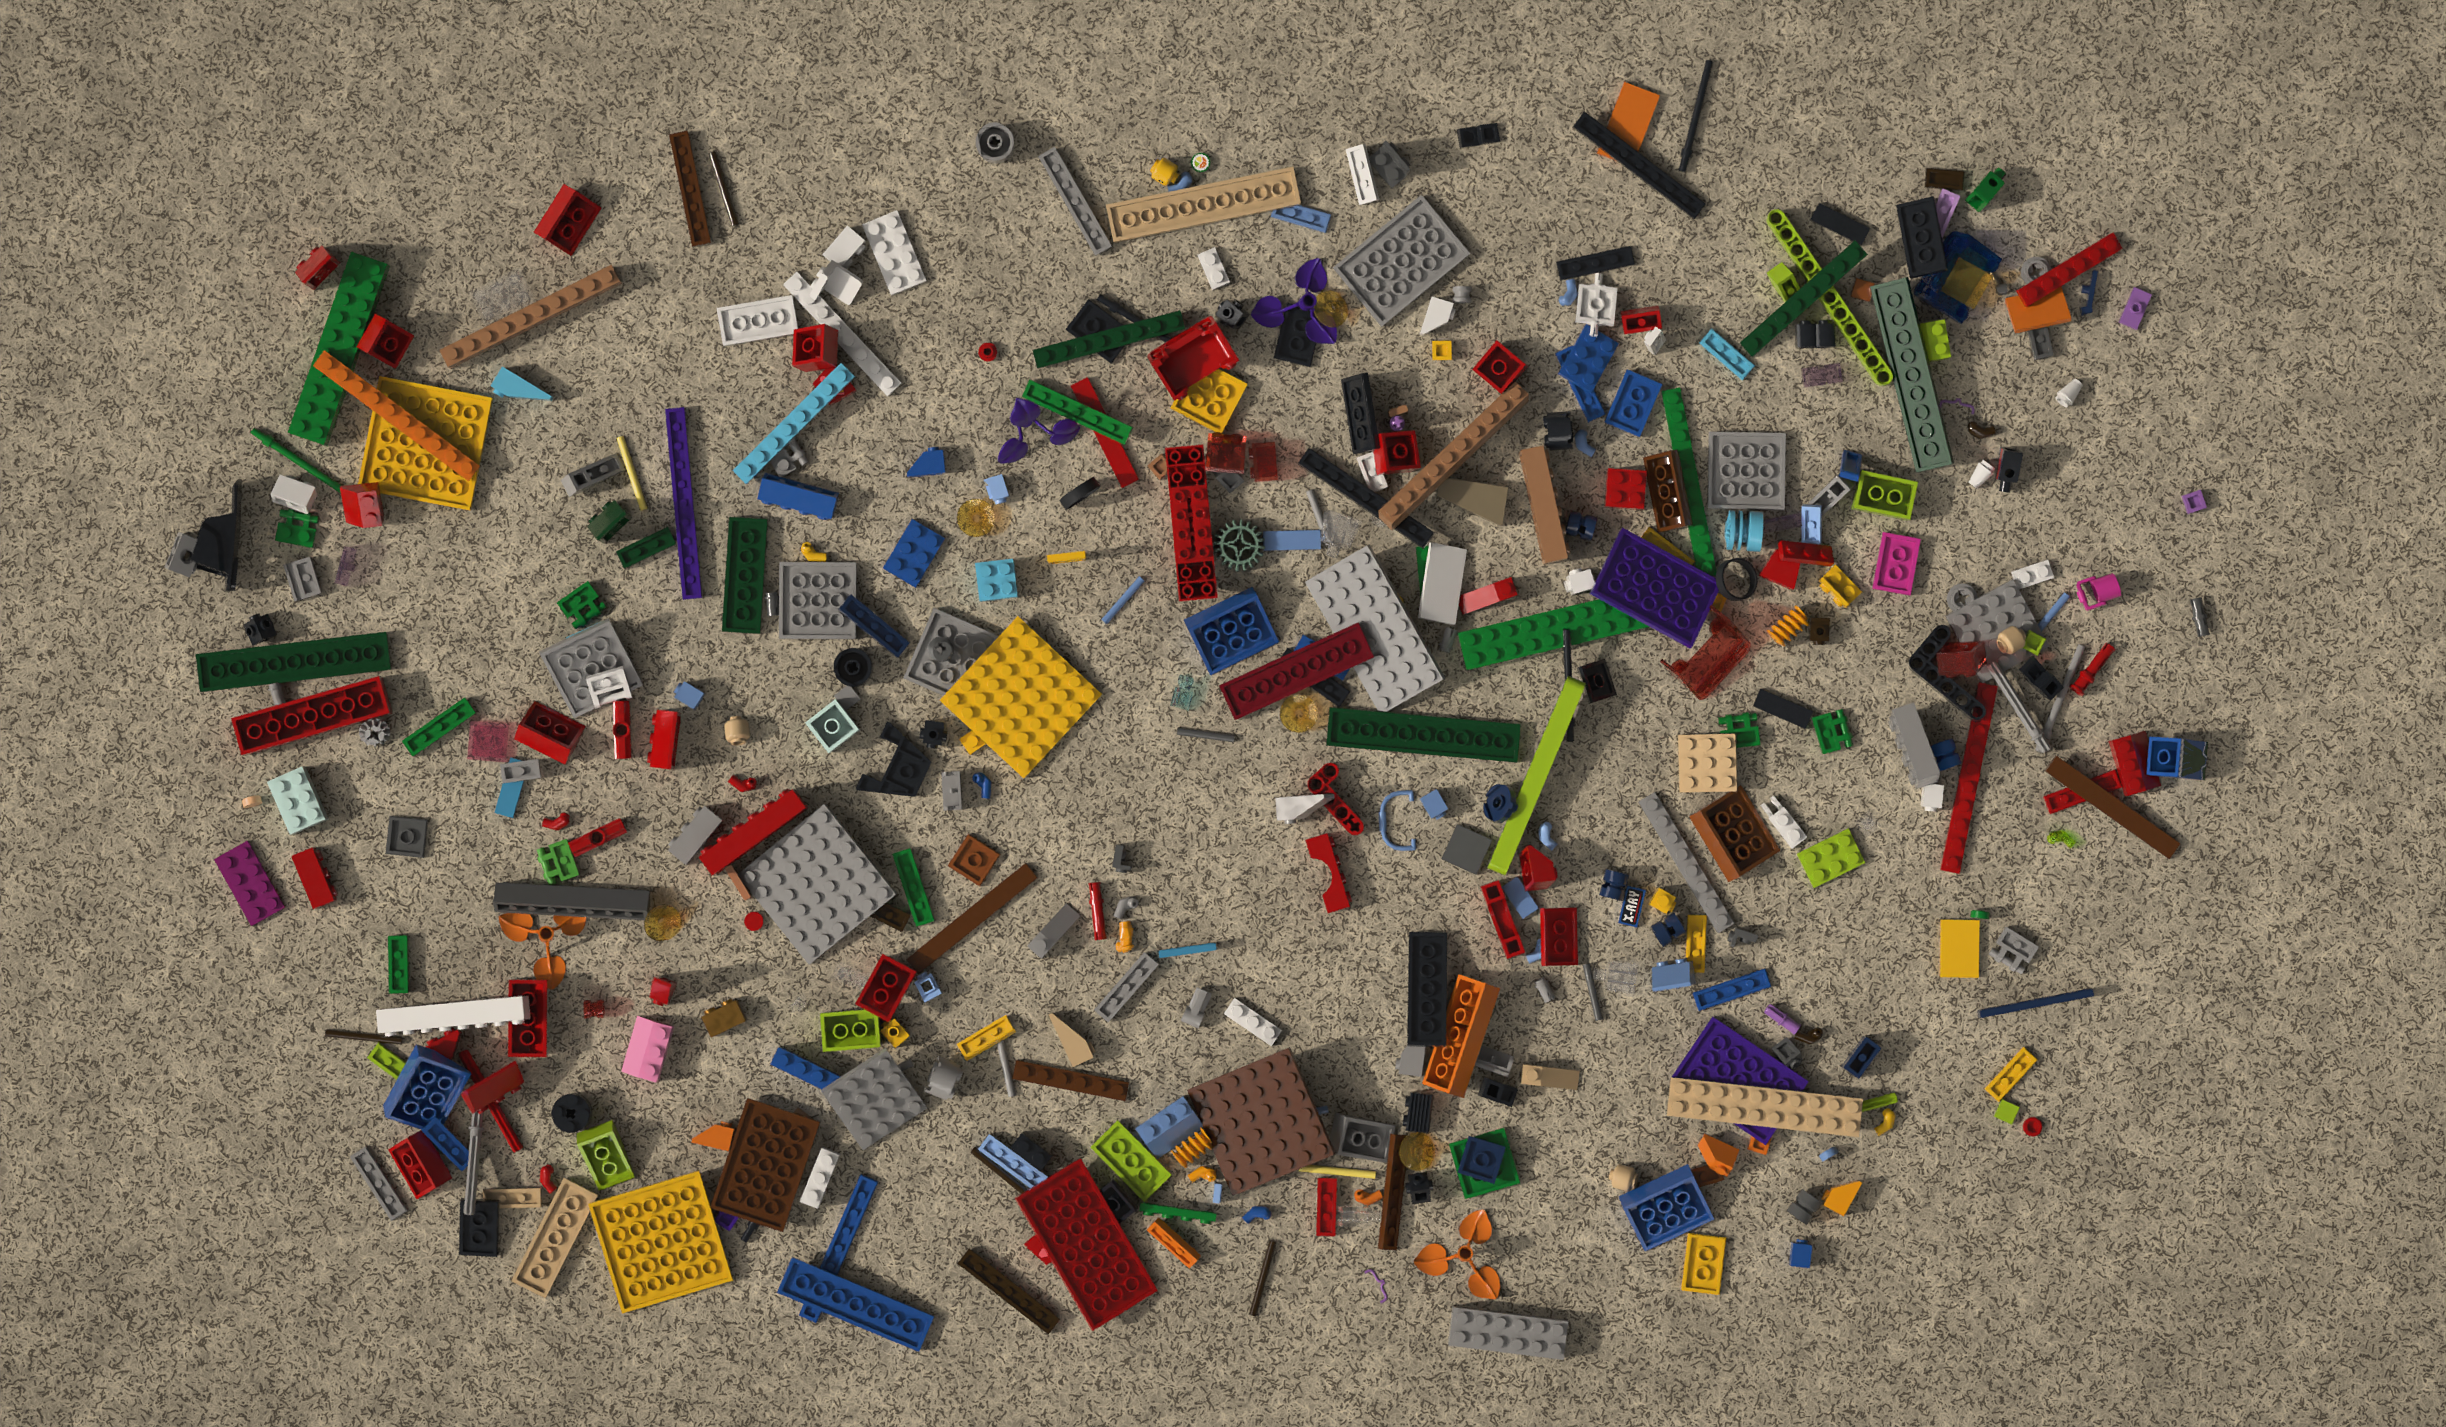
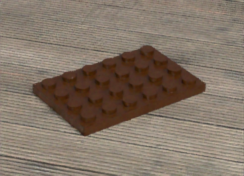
M747 1098L710 1208L784 1232L821 1122Z

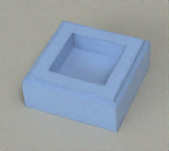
M1215 1183L1213 1203L1221 1202V1183Z

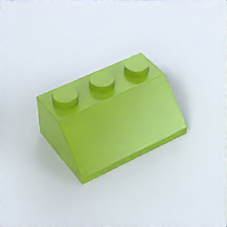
M864 1009L820 1013L823 1052L881 1047L880 1018Z

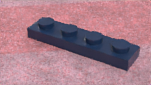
M852 594L839 607L838 610L896 658L910 644V642Z

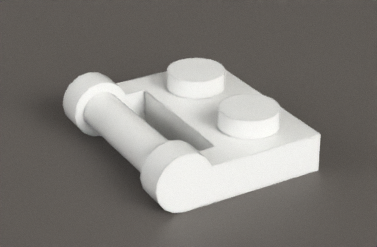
M623 666L586 676L595 709L610 702L632 698ZM622 687L624 691L598 698L597 696Z

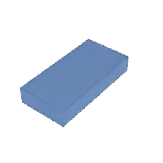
M1518 877L1502 886L1503 891L1522 919L1538 909L1529 893L1525 892L1524 886Z

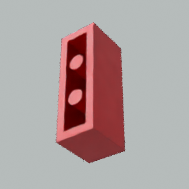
M311 847L292 855V860L312 908L317 909L337 901L336 896H338L336 887L334 885L331 886L328 878H331L328 868H324L321 861L324 859L321 851Z

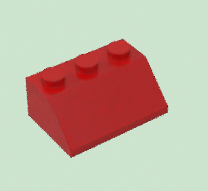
M563 184L534 230V233L572 256L600 212L601 207L578 191Z
M534 701L519 723L514 740L560 763L566 764L586 726Z
M657 710L656 714L653 713L652 725H655L654 733L651 732L649 742L652 744V752H648L647 763H650V767L675 770L681 720L680 712Z
M2146 730L2109 741L2124 796L2161 786L2159 776L2146 775L2149 748Z
M511 1062L466 1089L461 1094L472 1114L475 1112L481 1114L489 1109L487 1105L494 1102L497 1104L505 1099V1094L509 1092L514 1094L522 1089L520 1085L524 1083L517 1062Z
M421 1130L388 1149L416 1199L453 1179L439 1152Z

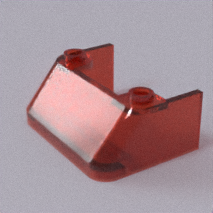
M1712 605L1709 608L1717 616L1710 623L1709 631L1712 636L1688 662L1680 659L1672 665H1669L1663 659L1660 660V663L1699 700L1706 699L1751 649V643L1736 625Z

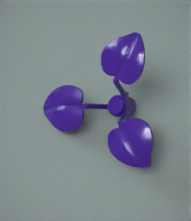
M1320 258L1306 262L1296 272V285L1299 288H1305L1306 293L1297 303L1281 309L1282 305L1278 298L1265 296L1256 303L1251 311L1252 318L1258 324L1274 328L1283 323L1284 316L1282 312L1298 306L1304 311L1310 310L1312 320L1308 321L1305 327L1308 338L1320 344L1336 343L1337 328L1332 316L1324 311L1314 316V306L1317 299L1311 292H1320L1327 284V275Z
M1016 398L1015 406L1010 415V422L1012 425L1017 426L1019 439L1011 438L1002 446L998 455V462L1001 464L1013 463L1026 455L1028 445L1026 442H1022L1023 434L1021 427H1029L1032 421L1049 435H1052L1050 441L1054 445H1064L1070 442L1078 434L1080 424L1072 419H1063L1054 425L1053 431H1050L1037 420L1041 409L1035 402Z

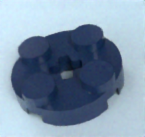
M1496 784L1487 792L1486 797L1488 799L1487 803L1483 804V810L1488 819L1497 823H1503L1512 813L1517 811L1518 803L1516 802V795L1512 787Z

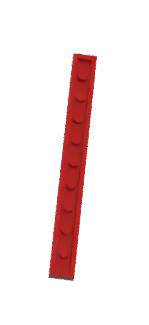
M1978 682L1975 699L1984 705L1986 714L1982 721H1970L1940 867L1942 871L1960 874L1998 686ZM1974 708L1972 711V715L1975 717H1980L1983 714L1980 708Z

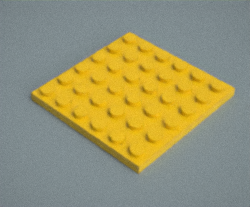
M379 376L377 390L480 466L493 398ZM372 410L358 484L378 482L380 494L471 511L479 469L471 480L467 481Z
M1017 616L939 701L1024 779L1102 694Z
M700 1170L588 1203L622 1314L733 1281Z

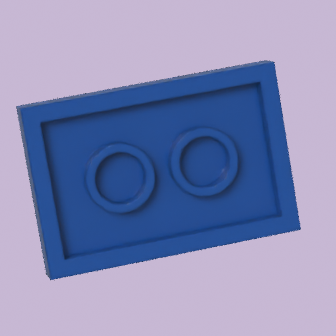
M1586 324L1559 370L1558 375L1585 391L1592 393L1619 343L1599 331L1597 337H1594V333L1593 337L1590 336L1591 326Z
M1627 369L1604 423L1640 437L1662 384Z
M912 519L883 569L916 588L945 538Z

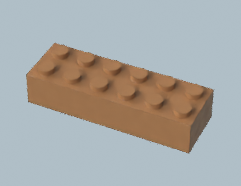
M1542 445L1521 450L1519 456L1543 565L1568 559L1567 555L1570 554V548L1563 538L1566 535L1564 524H1560L1559 518L1562 517L1560 505L1557 506L1555 501L1558 498L1556 486L1552 487L1551 481L1554 479L1552 468H1548L1547 464L1550 460L1548 449L1544 450Z

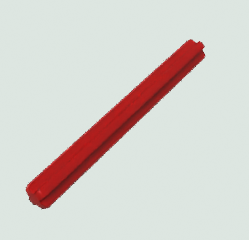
M469 1050L460 1052L459 1057L465 1068L471 1072L470 1076L474 1084L483 1080L484 1077ZM494 1102L487 1105L512 1151L515 1153L521 1150L523 1146L500 1105Z

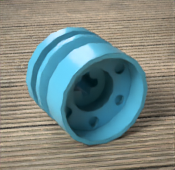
M1729 510L1724 532L1727 550H1732L1734 542H1736V550L1740 551L1742 542H1745L1747 551L1760 552L1763 537V512L1750 511L1747 520H1745L1743 511H1739L1738 517L1735 519V510Z

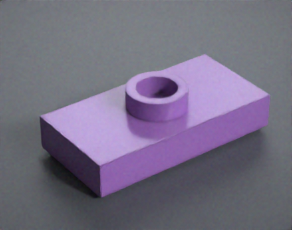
M2133 287L2118 323L2137 330L2152 294Z

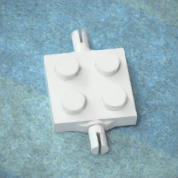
M1599 273L1595 274V284H1579L1575 322L1591 325L1590 336L1592 337L1593 333L1594 337L1598 336V326H1614L1617 288L1602 285V273H1600V277Z

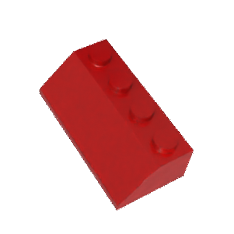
M510 979L508 998L529 996L530 1019H524L523 1024H513L512 1021H508V1057H547L548 980Z

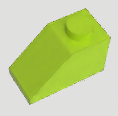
M1782 262L1766 272L1771 284L1784 302L1800 289L1793 273Z

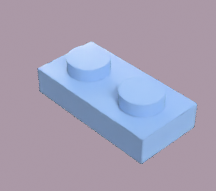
M1803 504L1801 506L1802 543L1821 544L1822 505Z

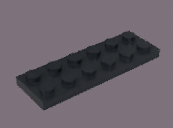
M1409 932L1407 1047H1446L1447 933Z

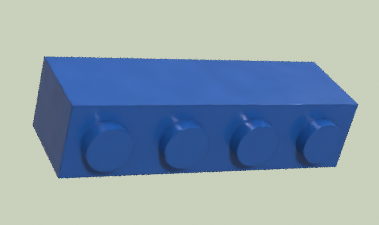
M765 473L762 477L757 499L767 505L776 504L785 510L795 509L801 514L817 515L819 519L828 520L832 519L835 513L839 493Z
M781 1046L778 1047L770 1065L820 1089L825 1088L841 1077V1075Z

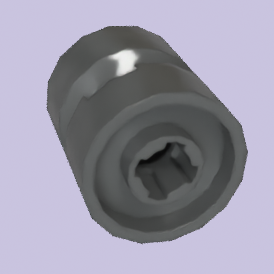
M1801 1189L1796 1196L1797 1202H1792L1786 1211L1807 1225L1813 1217L1812 1212H1817L1822 1203Z

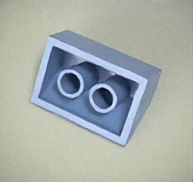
M1182 1096L1135 1129L1156 1159H1159L1175 1148L1176 1145L1181 1144V1141L1187 1140L1188 1136L1191 1137L1194 1135V1132H1199L1203 1126L1188 1101Z

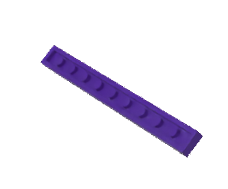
M685 407L665 409L682 599L702 598Z

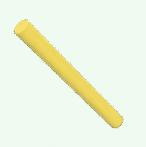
M624 436L618 437L617 441L640 511L648 509Z
M1308 1165L1299 1169V1172L1375 1179L1376 1171Z

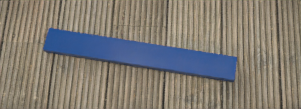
M863 1174L860 1175L821 1263V1269L838 1275L878 1181ZM803 1304L799 1316L817 1323L822 1311Z

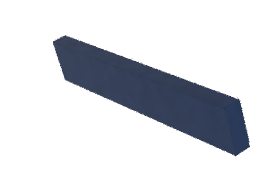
M2088 988L1980 1009L1977 1013L1978 1018H1984L2092 997L2094 993L2093 989Z

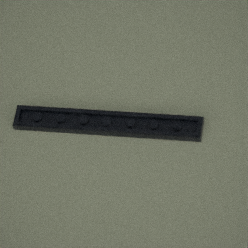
M1585 111L1572 128L1692 219H1695L1706 205L1701 199Z
M1308 448L1298 462V465L1381 520L1378 511L1388 502L1386 499ZM1410 515L1394 529L1422 549L1426 547L1435 532Z

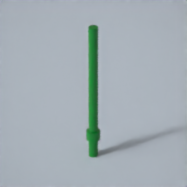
M255 427L252 429L250 434L261 440L263 445L273 448L341 494V484L276 442L275 438L271 435H266Z

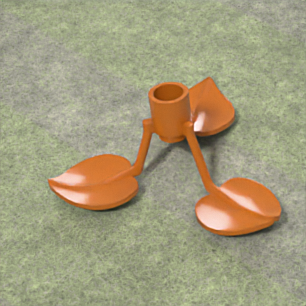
M501 914L499 916L500 927L509 939L515 942H523L527 939L528 932L537 933L540 941L546 944L547 958L538 959L534 965L533 972L537 980H548L549 990L555 989L563 980L566 967L561 957L550 956L549 942L554 938V931L560 928L563 934L567 936L578 935L584 929L586 917L554 915L553 920L558 925L557 927L543 926L539 930H531L533 919L530 914Z
M1485 1210L1475 1211L1461 1222L1459 1227L1460 1236L1464 1239H1469L1466 1246L1459 1248L1457 1254L1446 1257L1444 1247L1439 1244H1429L1414 1259L1415 1266L1423 1273L1431 1276L1444 1274L1448 1270V1260L1458 1258L1462 1262H1469L1476 1273L1471 1275L1468 1280V1287L1471 1293L1479 1298H1498L1500 1281L1496 1271L1489 1266H1483L1478 1271L1472 1261L1473 1250L1470 1247L1472 1241L1476 1244H1483L1488 1241L1492 1233L1491 1223Z

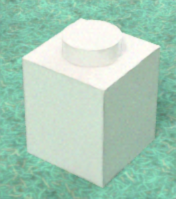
M1930 784L1922 787L1921 807H1925V811L1936 812L1937 808H1942L1944 785Z

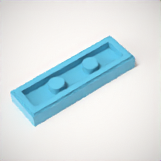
M1712 328L1699 342L1700 345L1741 380L1755 367L1752 362Z

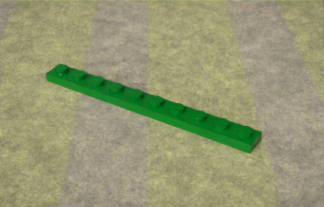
M1679 387L1661 391L1672 450H1678L1693 522V525L1688 527L1695 567L1710 576H1716L1717 571L1681 389Z

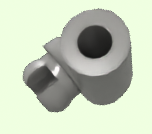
M1134 896L1119 900L1113 916L1123 919L1126 910L1138 906V900Z

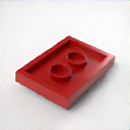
M1577 907L1540 908L1541 966L1578 965Z

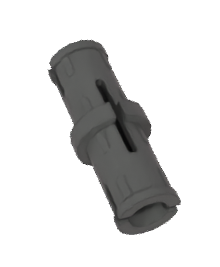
M2202 597L2190 599L2193 613L2192 621L2194 620L2196 625L2197 637L2210 635L2206 620L2208 616L2204 611Z

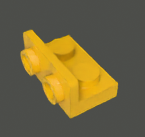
M1836 564L1818 580L1821 583L1819 587L1826 594L1830 592L1834 596L1832 600L1840 608L1842 606L1847 608L1862 593Z

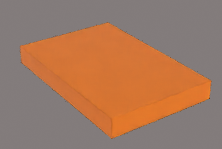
M2062 287L2057 288L2028 307L2024 306L2019 295L2005 298L2015 334L2071 321V315Z

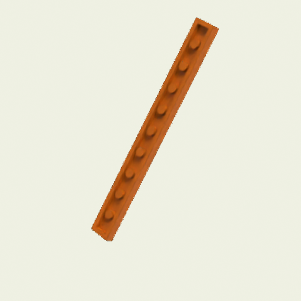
M325 350L313 366L467 481H470L481 467Z

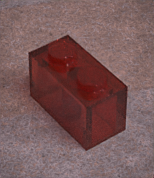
M1275 442L1252 443V448H1248L1249 460L1253 459V467H1250L1251 479H1254L1255 483L1278 481Z

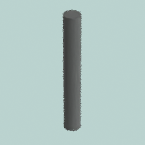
M1177 728V735L1234 742L1235 735Z
M1590 963L1583 964L1595 1021L1602 1020L1603 1017Z

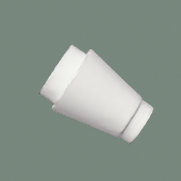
M2073 379V381L2057 392L2056 400L2064 407L2072 405L2083 384L2079 380Z
M1982 460L1981 463H1978L1969 483L1978 489L1979 486L1994 474L1995 468L1985 460Z

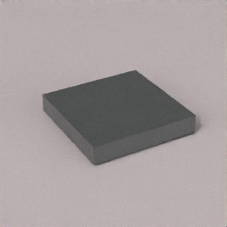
M389 816L385 854L424 858L428 820Z
M1457 824L1441 859L1477 875L1492 840Z

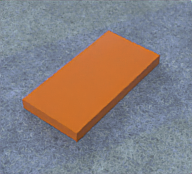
M1624 82L1607 129L1639 152L1660 95ZM1600 148L1598 149L1597 154L1615 160Z

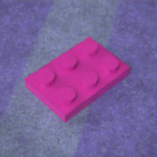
M1882 532L1872 589L1911 596L1921 539Z

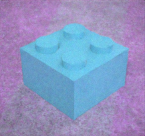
M1014 559L975 563L980 602L1018 598Z

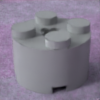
M993 122L984 125L978 132L976 148L979 155L985 161L998 164L1012 156L1015 141L1012 132L1006 126ZM993 139H997V142H1000L997 145L998 147L990 145L993 143Z
M938 1056L939 1063H934L927 1080L929 1088L925 1087L924 1092L944 1100L952 1099L956 1090L954 1088L955 1081H960L963 1071L960 1068V1064Z

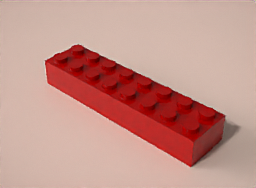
M377 676L233 717L231 721L240 753L246 756L362 723L369 719L393 714L384 679L382 676Z

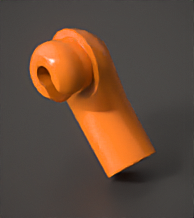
M1358 1189L1354 1194L1357 1202L1367 1206L1383 1199L1380 1190L1369 1194L1362 1189Z

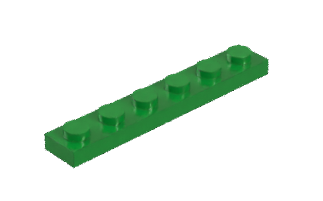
M1029 379L1022 395L1027 400L1033 401L1068 419H1072L1126 445L1133 430L1132 426Z

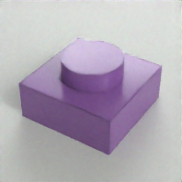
M2201 490L2181 496L2187 514L2207 508Z

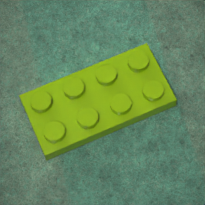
M1118 1120L1090 1147L1144 1202L1172 1175Z

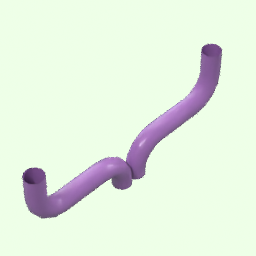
M1956 398L1955 401L1941 400L1939 403L1941 408L1944 402L1951 404L1959 402L1962 406L1972 408L1971 414L1974 415L1975 408L1972 405L1962 403L1959 398Z
M1372 1269L1364 1271L1365 1274L1372 1272L1376 1281L1381 1283L1380 1288L1385 1298L1380 1303H1384L1387 1300V1294L1383 1288L1385 1285L1384 1280H1379Z

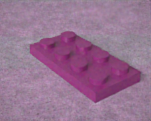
M248 840L214 859L251 926L285 908L284 903Z

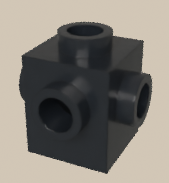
M1226 299V301H1223L1218 306V311L1215 315L1220 318L1219 322L1225 327L1239 330L1250 314L1243 309L1244 305L1238 300Z
M259 613L249 617L250 621L244 624L245 632L252 646L265 642L277 635L268 614L262 616Z
M925 720L924 728L920 729L919 739H923L922 743L927 744L926 748L938 749V745L942 746L943 742L947 741L948 731L944 730L945 723ZM933 731L937 733V736L935 738H931L930 736L931 732Z
M1427 1172L1408 1174L1409 1182L1405 1183L1406 1193L1411 1194L1412 1204L1431 1202L1430 1191H1433L1432 1179L1428 1180Z

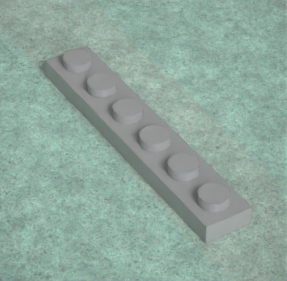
M1053 147L1039 155L1041 163L1094 255L1097 256L1111 248L1112 245L1056 148Z

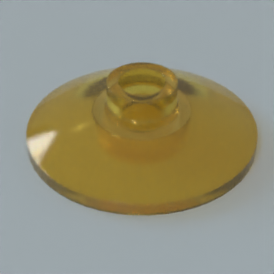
M1326 290L1316 296L1317 302L1314 306V313L1323 325L1334 328L1346 321L1348 307L1340 294L1335 291Z
M971 499L963 503L959 508L957 523L966 535L981 537L989 533L993 528L995 513L991 505L986 501ZM974 515L980 516V520L978 522L973 521Z
M1292 695L1283 702L1280 708L1281 722L1292 732L1302 733L1310 730L1318 718V709L1315 702L1306 695ZM1297 710L1302 711L1303 715L1301 717H1296L1295 712Z
M669 905L655 907L645 918L644 929L646 934L656 941H665L674 937L681 927L680 913Z
M1420 1132L1407 1135L1400 1145V1159L1408 1169L1413 1171H1421L1428 1168L1435 1157L1433 1141L1429 1136ZM1420 1148L1422 1149L1421 1155H1419L1418 1150Z

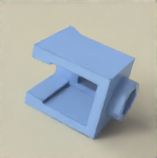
M1000 474L984 479V482L988 484L986 489L989 499H993L995 505L1006 502L1009 494L1003 475Z
M927 972L916 976L917 981L914 983L924 1003L942 994L932 973L927 974ZM929 980L933 989L925 992L921 984Z

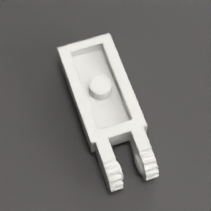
M1772 796L1770 800L1778 809L1775 814H1772L1770 808L1765 803L1760 806L1768 815L1770 822L1790 848L1793 849L1806 839L1807 836L1785 807H1782L1779 801Z

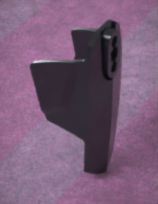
M237 479L232 487V513L204 519L191 556V560L197 564V569L225 577L224 592L227 593L235 591L237 555L241 525L242 479Z

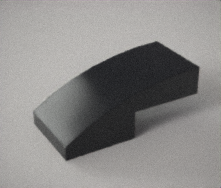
M1497 123L1457 129L1460 149L1500 142Z

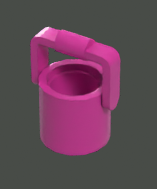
M2113 573L2100 578L2092 576L2078 581L2076 584L2079 601L2083 603L2086 611L2102 607L2107 604L2106 601L2121 596L2119 583ZM2090 582L2098 604L2088 605L2085 592L2081 588L2082 584Z

